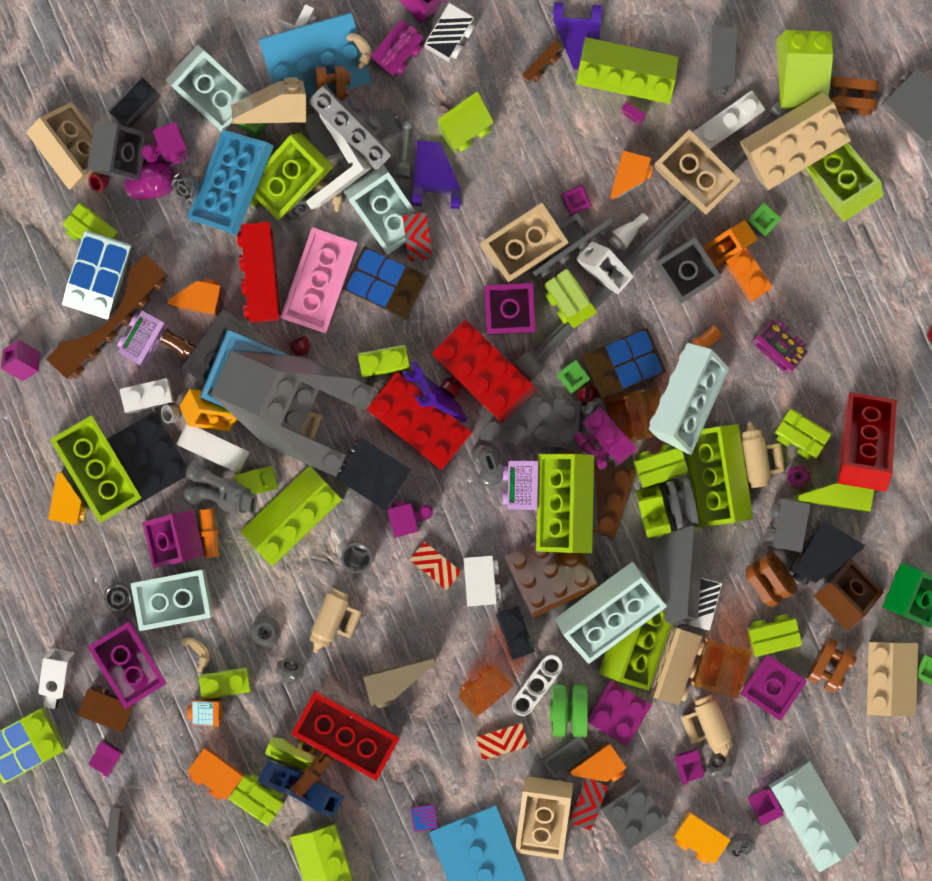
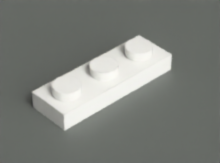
M750 91L693 131V133L709 149H712L763 113L765 108L753 91Z

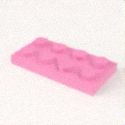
M312 227L280 318L326 334L358 243Z

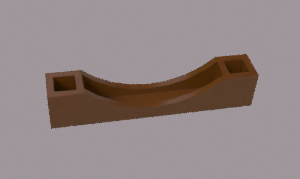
M144 254L129 270L125 295L119 308L110 320L87 336L63 341L46 360L66 379H77L85 371L83 366L89 360L93 362L101 354L100 348L105 343L110 344L118 336L116 331L122 325L126 327L134 317L133 313L139 307L143 309L150 302L151 298L149 296L154 290L160 291L168 282L166 278L169 275L148 255Z

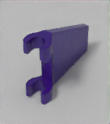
M554 2L553 22L573 69L578 70L585 37L600 40L602 5H592L591 19L563 17L564 3Z
M417 140L412 206H422L423 192L451 194L450 209H460L461 189L441 142Z
M411 362L413 371H402L407 381L418 382L425 396L420 397L417 395L415 397L420 406H434L464 423L468 420L459 403L422 373L417 362Z

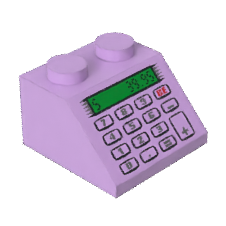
M141 311L140 314L136 313L129 324L132 327L128 335L124 334L121 337L117 346L120 347L118 353L146 368L160 344L159 341L163 333L169 326L150 314Z
M508 461V466H503V480H508L507 490H503L502 504L507 505V509L537 510L538 461Z

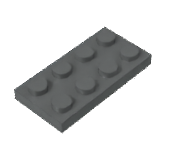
M531 396L503 425L484 407L481 440L576 450L577 442L574 436L578 433L581 401Z

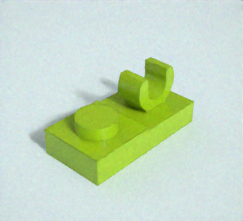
M271 737L265 754L303 770L306 766L309 767L315 760L316 756H314L316 748L312 746L311 751L305 752L302 749L304 741H300L297 748H295L294 745H291L283 738Z

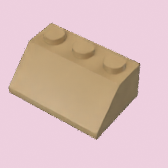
M72 102L39 117L26 132L69 190L86 182L89 176L95 173L87 170L93 130Z
M673 626L650 693L653 698L680 705L681 701L685 702L689 688L686 687L688 678H693L697 667L696 664H693L696 655H701L705 643L701 641V635Z
M869 641L867 715L916 716L918 643Z

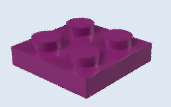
M766 654L739 694L781 721L807 681Z
M610 680L588 715L587 723L628 746L652 705Z

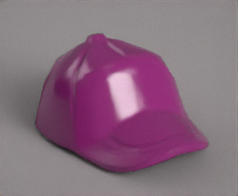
M163 161L143 165L140 181L124 180L126 193L136 200L161 198L168 195L174 189L171 185L174 180L172 167Z

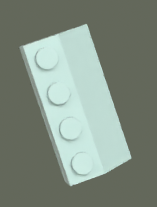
M691 343L686 344L684 350L680 353L675 371L670 375L667 389L660 398L658 409L650 420L649 430L658 439L688 454H692L729 371L728 366L712 349Z
M631 562L555 618V621L564 637L589 664L667 606L646 576L634 562Z
M810 761L768 785L819 872L839 862L858 846Z

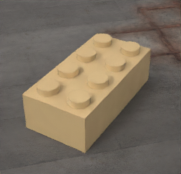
M820 93L740 141V144L756 178L767 190H770L851 140L835 104L824 93Z

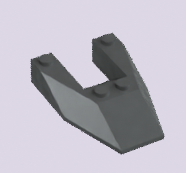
M230 350L210 395L266 446L336 477L346 455L300 435L302 426L319 390L366 411L375 388L308 358Z

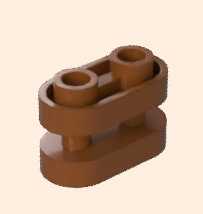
M325 66L315 67L316 92L323 85L327 87V83H335V96L342 102L350 95L346 94V85H350V70H345V66H335L334 73L326 74Z
M846 77L831 78V89L838 90L837 96L830 97V100L835 104L838 113L847 114L848 110L858 111V115L871 116L872 112L877 111L878 101L871 99V93L879 92V81ZM847 91L862 92L861 98L847 97Z
M770 552L761 557L760 562L755 561L746 567V579L753 585L759 594L760 600L765 605L774 607L781 603L783 598H789L797 592L795 580L774 553Z
M828 637L811 666L806 679L816 684L821 678L825 681L823 688L833 693L835 690L840 691L846 680L843 676L847 668L852 669L857 657L854 656L855 650L848 646H845L842 651L836 649L838 641ZM832 657L836 659V662L831 672H828L825 668Z

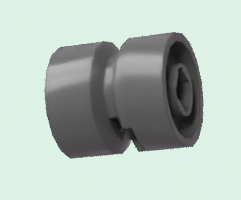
M362 542L350 543L342 551V565L351 573H362L369 569L373 563L372 550Z

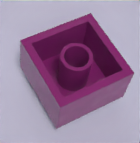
M533 283L484 286L487 336L535 333Z

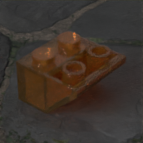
M659 387L605 398L608 415L631 442L656 437L649 430L650 420L655 415L660 404L661 393Z
M705 638L692 685L738 698L752 652Z
M487 663L477 672L478 678L473 682L471 679H468L459 687L461 691L458 693L459 699L476 718L514 687L495 663L492 666Z

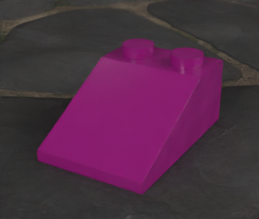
M132 620L87 647L125 709L167 684Z

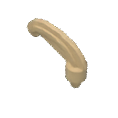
M355 33L348 34L346 37L347 41H354L362 54L358 60L360 62L358 68L362 69L371 59L370 46L360 35Z
M319 182L311 191L315 193L318 189L322 190L329 183ZM341 192L333 197L332 204L335 205L334 210L336 212L339 211V205H342Z
M194 638L183 639L181 642L182 646H188L189 644L200 656L198 671L201 672L204 666L207 667L210 658L207 647Z

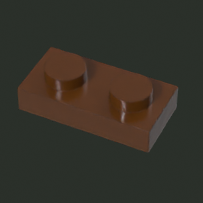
M555 40L522 74L521 78L528 85L532 81L535 83L539 81L545 74L543 69L548 64L553 66L562 57L560 54L562 46Z

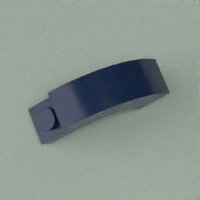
M268 760L258 782L286 793L317 812L334 818L345 796L326 784L315 781L304 794V797L301 798L290 788L301 777L303 772L279 761Z

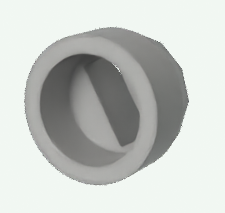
M166 404L161 408V417L165 423H175L180 420L182 411L178 405Z

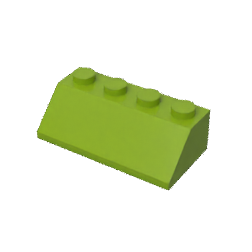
M585 37L575 85L670 104L679 57Z
M92 415L50 439L100 524L121 513L141 499V496Z
M739 424L702 429L692 454L687 453L698 516V527L752 520L753 512Z
M538 454L537 552L592 553L594 455Z
M309 465L240 532L273 567L343 499Z
M664 610L608 649L598 674L649 691L672 626L671 623H666Z
M336 822L290 837L304 881H355Z

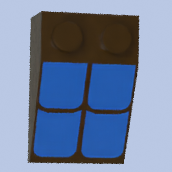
M364 246L342 289L407 321L428 280V276Z
M648 328L608 343L581 356L601 400L667 372Z

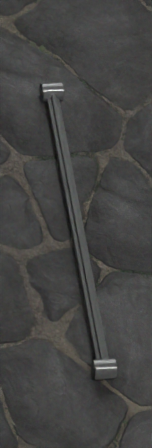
M779 99L769 109L768 113L770 116L753 133L793 109L781 108ZM740 145L723 162L733 173L747 160L742 146ZM686 199L622 264L632 274L697 207ZM600 284L588 296V299L594 308L597 309L613 291ZM562 322L532 353L527 350L513 366L531 381L544 368L541 363L579 326L573 328L569 322L565 324Z

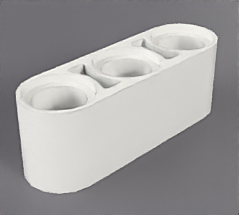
M187 423L177 442V445L239 474L250 453L200 428L190 427Z
M554 654L544 656L515 694L511 705L517 715L525 716L532 712L562 670V662L558 656ZM549 659H554L558 662V668L554 672L545 670V662ZM535 678L541 679L544 683L540 691H533L530 688V683ZM519 698H526L529 701V707L524 711L518 710L515 706Z

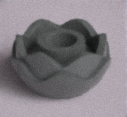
M188 173L175 175L171 185L175 188L176 195L184 198L185 201L195 200L199 193L197 179Z
M123 583L111 584L103 595L106 608L116 613L127 611L134 601L131 588Z
M261 617L251 626L250 634L254 643L258 646L270 647L280 638L281 630L277 621L273 618Z
M738 834L730 838L726 851L734 858L740 854L748 855L752 849H756V842L748 834Z

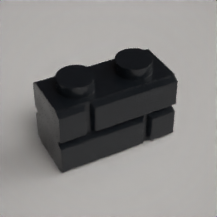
M140 76L134 82V86H130L109 108L108 112L121 125L131 128L161 95Z
M518 605L495 614L513 660L535 652Z

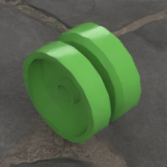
M552 684V699H550L552 737H565L568 722H571V732L574 737H587V684H574L571 689V699H568L565 684Z

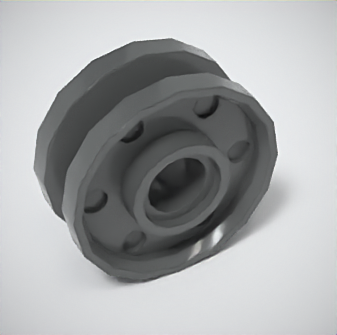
M681 479V490L677 491L673 481L666 482L668 502L675 529H683V519L685 518L688 519L690 526L698 527L696 504L689 479Z

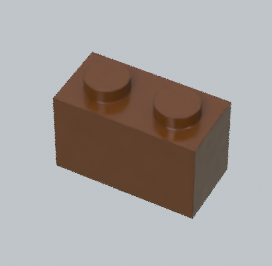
M95 685V688H88L77 716L121 733L125 732L136 704L125 709L118 697L108 694L109 689L99 685Z

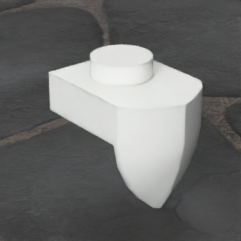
M305 4L295 26L279 19L277 22L285 31L316 22L317 17L314 16V8Z

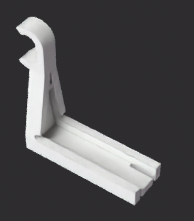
M320 113L321 120L330 131L348 163H353V166L308 199L306 203L310 209L320 208L371 169L369 163Z

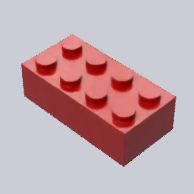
M270 222L242 224L240 227L241 231L237 234V243L243 249V255H239L240 270L242 269V272L245 271V279H241L242 294L244 296L247 295V303H243L244 317L249 319V322L253 325L281 322L273 227Z
M466 319L431 353L502 425L537 391L534 385Z
M396 372L366 410L442 471L472 432L446 412L434 406H420L415 397L417 395L425 397L423 392Z
M849 392L843 411L838 484L887 491L893 472L897 400Z
M317 690L313 693L291 734L375 781L379 778L400 739L398 734Z

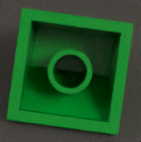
M900 563L882 608L931 628L932 575Z

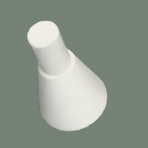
M641 213L632 222L609 232V242L615 249L625 251L638 232V229L649 218L646 214Z

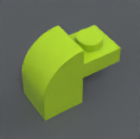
M272 466L232 476L238 483H241L245 488H249L251 493L255 495L279 489Z
M659 485L635 490L647 538L661 537L671 533Z

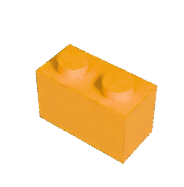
M690 811L686 813L672 834L677 839L675 844L686 851L688 848H691L697 852L695 857L705 864L709 861L715 864L730 842L726 835Z

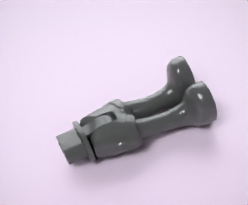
M488 443L477 444L472 449L471 457L474 462L481 465L482 471L479 474V480L484 486L493 487L499 484L503 478L504 464L500 461V452Z
M196 460L189 464L186 476L196 483H192L185 488L183 500L186 503L196 505L204 499H209L218 503V506L223 511L255 512L257 495L251 493L249 488H245L232 477H226L225 479L218 477L211 472L204 462ZM200 482H205L214 485L219 488V491L211 489L206 484Z

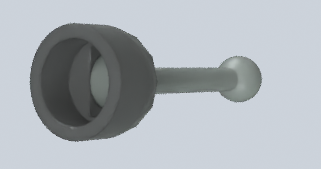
M405 121L403 123L405 131L401 160L397 161L392 169V176L400 179L411 178V166L406 162V154L412 122Z

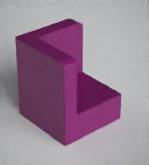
M19 339L3 349L2 370L22 381L39 371L40 352Z
M102 740L97 746V751L90 760L89 765L101 772L102 776L107 779L124 752L109 742Z
M697 749L673 755L683 785L688 784L689 781L704 777V771L700 762L701 758Z
M767 787L748 797L751 807L762 826L784 816L771 788Z

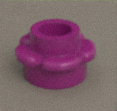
M797 465L788 469L787 482L790 486H795L798 489L806 486V483L810 480V473L806 471V467Z

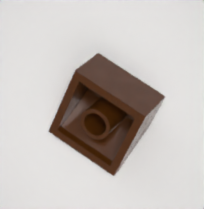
M850 558L819 588L814 597L846 630H849L868 614L884 592Z

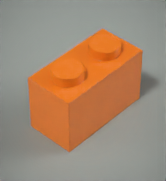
M747 247L724 262V265L750 303L773 288Z
M207 746L187 771L191 774L189 778L200 786L202 783L210 788L209 793L218 800H221V798L227 800L245 775Z

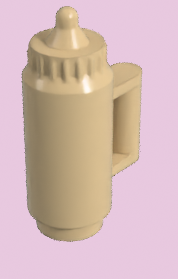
M750 421L747 424L746 432L741 434L748 483L750 482L751 488L770 485L769 479H771V474L785 472L781 443L766 445L762 430H757L753 426V422ZM772 448L775 470H770L767 449Z
M334 588L331 589L330 593L327 592L311 630L310 641L314 643V653H318L322 647L328 648L330 642L334 640L336 633L350 639L352 638L362 612L348 606L350 595ZM346 610L352 613L343 632L338 630Z
M708 694L694 700L696 704L694 707L695 712L681 717L691 744L707 739L709 746L715 754L720 753L723 757L729 756V749L733 747L732 736L717 698L714 699L712 694ZM698 716L705 735L698 736L691 717Z

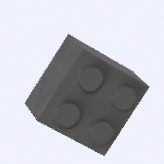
M95 122L87 170L117 179L140 181L144 159L142 149L146 146L148 133L117 123Z
M696 237L653 265L678 305H681L722 278Z
M776 499V503L771 504L769 517L773 518L772 525L767 527L765 541H768V546L802 552L811 504Z
M640 780L600 807L628 850L669 823Z

